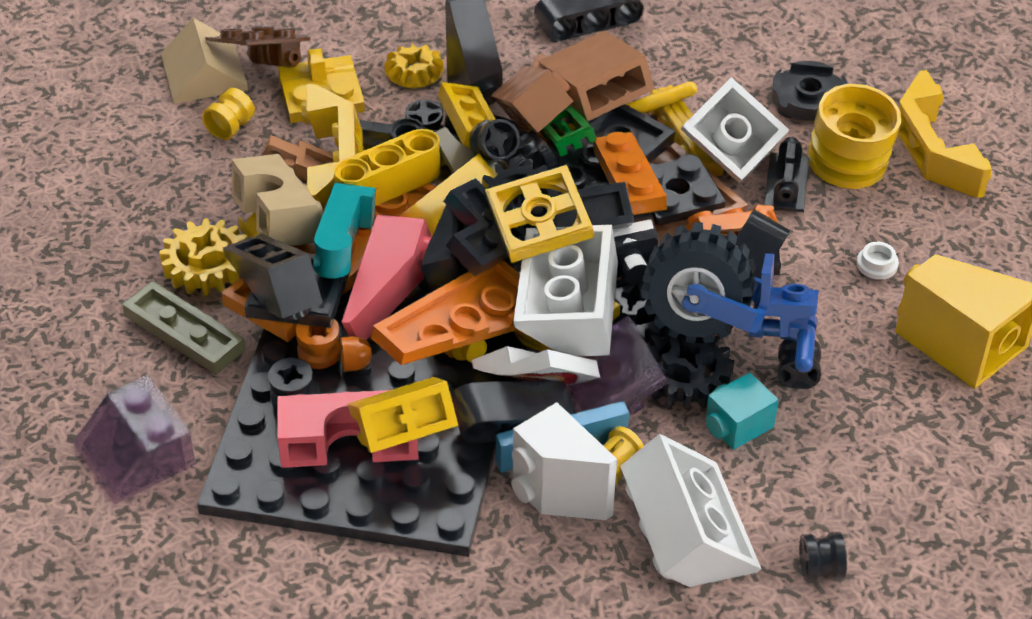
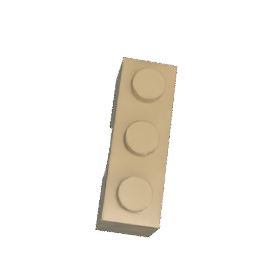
M279 154L232 159V197L243 213L256 212V231L258 234L266 235L290 246L314 243V237L323 215L322 206L319 201L312 197L307 186L302 184L297 178L294 169L289 167Z

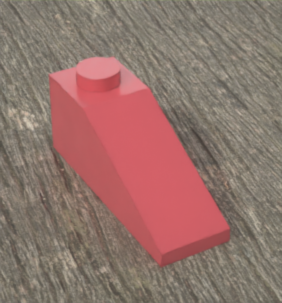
M385 215L376 216L342 319V324L348 336L362 337L367 340L371 336L373 326L388 318L424 279L421 264L432 238L425 219Z

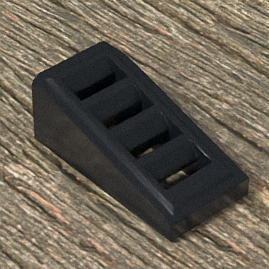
M447 206L443 210L421 264V270L431 293L466 273L467 269L445 246L453 234L465 229V225L457 219Z

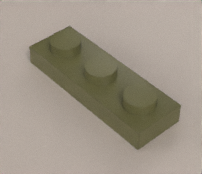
M151 281L122 304L125 317L215 375L246 350L243 337L154 281Z

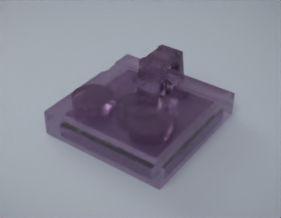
M629 315L612 326L609 355L578 356L597 361L600 378L570 384L569 387L582 412L624 401L629 411V416H632L644 408L641 400L667 385L669 381Z

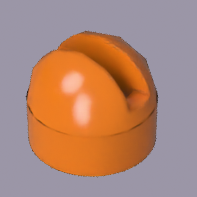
M357 336L340 337L343 372L358 371L365 368L372 358L369 342Z

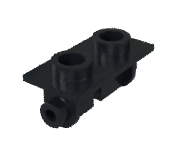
M787 137L779 145L778 153L770 152L764 205L773 206L774 209L804 212L809 159L808 156H802V144L795 137Z

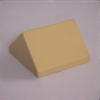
M192 18L161 52L173 102L180 103L219 96L228 88L247 91L248 85L235 44L205 41V37L220 36V32L195 18Z

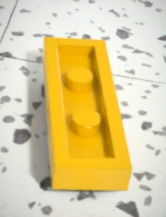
M441 82L438 97L462 144L470 148L469 136L473 127L480 121L495 120V117L478 87Z

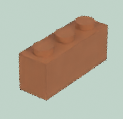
M524 65L491 95L516 125L536 133L541 131L573 102L566 93L570 89L569 84L557 71L551 72L549 69L543 70L541 67L535 68Z

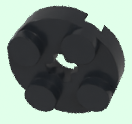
M797 61L791 63L789 70L781 73V68L776 72L773 78L771 96L781 116L815 121L817 109L823 95L835 86L848 84V81L843 75L841 79L834 75V68L828 64L817 61ZM806 89H811L813 92H808Z

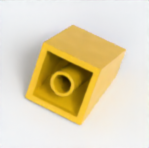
M937 254L921 265H914L905 275L903 280L905 288L902 301L897 308L899 316L895 332L972 388H977L1029 346L1032 336L1031 282Z

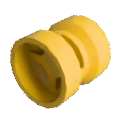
M228 88L219 96L218 103L210 104L201 114L202 122L210 134L227 141L238 132L239 125L247 124L254 117L255 107L252 100L243 91L237 88Z

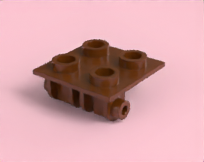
M268 26L251 27L252 31L220 29V36L205 37V41L248 46L247 55L251 62L255 64L294 68L300 63L302 58L300 42L310 41V37L295 36V29H274V27Z

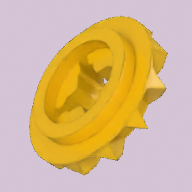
M412 43L411 47L398 46L396 52L388 53L384 69L387 78L391 82L402 87L420 88L433 84L442 76L444 60L440 58L439 51L430 50L428 45L415 47Z

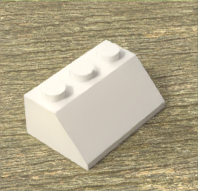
M593 225L595 238L522 260L514 314L515 328L557 352L574 356H605L610 354L618 266L612 225ZM556 227V230L558 231L568 227ZM526 228L525 240L539 236L536 228Z
M658 434L620 466L627 483L625 486L626 492L634 502L641 519L639 527L648 538L654 554L653 564L664 578L692 587L757 573L761 570L753 547L715 461Z

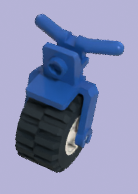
M703 222L693 223L692 229L687 231L685 225L675 228L673 236L667 233L661 238L659 246L655 245L643 276L642 281L644 283L641 289L642 298L647 299L644 306L648 315L656 314L654 324L659 329L666 325L670 328L669 336L677 339L678 334L687 336L686 342L695 343L696 337H703L704 343L714 342L716 333L724 338L731 334L732 326L749 332V337L763 338V336H773L797 342L796 369L800 372L811 370L813 366L816 327L818 324V319L815 315L818 305V290L809 289V287L802 284H787L783 288L773 287L774 254L765 253L761 279L754 276V260L748 259L749 249L745 243L737 246L738 236L731 231L726 236L721 234V226L712 224L711 230L703 229ZM751 301L754 302L753 308L750 307ZM765 316H777L780 319H765Z

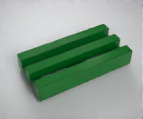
M572 105L567 106L541 130L542 135L560 157L568 154L565 146L571 145L577 150L583 147L581 139L586 138L589 143L597 140L593 128ZM568 116L569 121L577 130L572 131L562 119ZM554 123L555 127L563 136L560 137L556 133V131L550 126V124Z

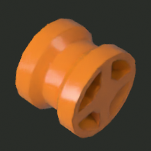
M335 319L331 328L297 324L295 331L299 359L306 361L313 369L328 368L339 360L341 354L339 342L340 329Z

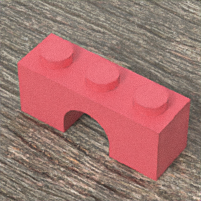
M392 389L278 396V446L281 468L327 465V450L333 441L340 437L357 436V434L361 433L357 420H354L350 414L348 403ZM418 438L373 452V462L418 460Z

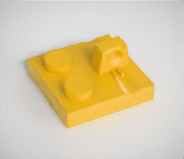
M321 48L307 50V61L300 62L296 67L286 68L277 66L290 123L304 121L301 102L307 101L306 85L313 83L352 102L356 113L365 112V102L351 55L324 59Z

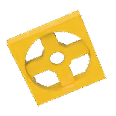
M567 165L485 189L487 201L511 263L595 238L593 226ZM540 188L553 189L563 194L551 198L548 195L542 194ZM523 194L525 200L521 207L504 212L507 205L516 196ZM536 206H543L547 209V213L544 216L535 217L531 214V210ZM575 209L577 216L574 224L571 227L557 231L553 222L555 216ZM530 224L536 226L539 236L522 241L512 236L510 229Z

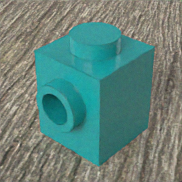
M749 372L728 385L722 384L709 395L705 423L709 432L716 439H722L730 448L735 450L775 426L779 399Z

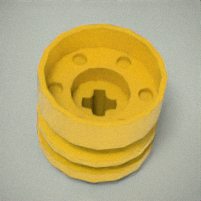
M861 84L835 86L826 92L819 103L814 121L815 127L811 133V141L807 149L809 165L813 172L829 184L848 189L872 186L881 180L888 168L892 147L901 125V112L894 100L881 90Z

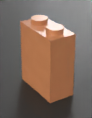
M605 30L538 61L539 66L543 70L549 69L551 72L555 70L565 79L570 86L566 93L573 100L570 106L572 105L587 122L655 89L645 54Z

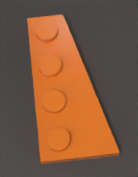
M505 261L475 277L470 272H467L375 324L372 329L371 339L400 365H404L518 330L514 326V314L520 274Z

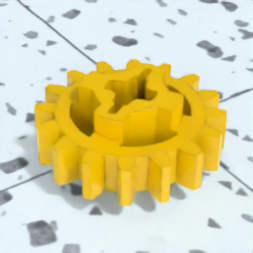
M204 218L202 225L195 226L193 222L189 221L187 222V230L182 231L177 228L172 230L174 239L164 238V249L160 250L161 265L165 279H171L172 286L175 289L185 284L187 294L193 293L196 288H201L203 295H208L210 288L216 287L222 293L225 290V283L233 284L239 279V274L223 252V247L248 239L246 234H239V227L237 225L226 229L225 220L218 221L216 225H210L208 218Z

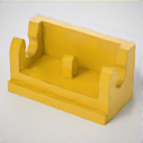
M435 377L348 403L350 414L354 420H357L361 433L357 434V437L362 445L368 447L370 453L459 426L447 381Z

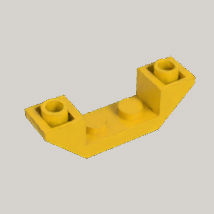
M927 70L919 71L899 101L898 108L901 112V125L898 131L899 138L924 179L976 198L984 197L988 181L992 177L989 160L982 156L975 143L946 148L944 141L938 138L930 122L937 120L939 106L943 104V92L940 85L934 82Z
M313 83L306 85L307 101L301 102L305 125H312L316 139L333 136L336 146L339 147V150L333 151L334 163L307 167V184L305 185L312 197L320 202L324 211L334 186L333 171L335 165L341 160L363 151V136L354 104Z

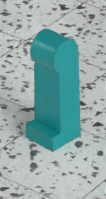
M334 183L314 237L316 248L313 270L316 274L326 278H340L351 271V251L358 228L371 229L374 222L376 188Z

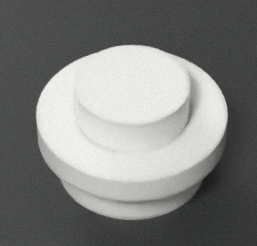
M871 242L867 244L857 257L859 271L872 279L892 277L897 272L899 265L894 248L884 242Z

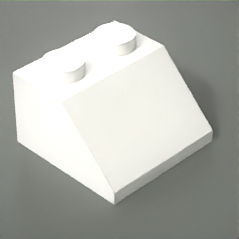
M732 77L680 129L739 183L770 154L789 131L783 123Z
M555 403L513 428V480L511 485L519 500L523 503L530 502L541 514L607 520L613 516L617 459L558 403Z

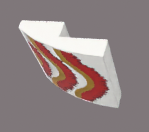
M507 346L472 360L474 369L525 381L557 380L570 385L600 378L597 361L548 349L535 353Z

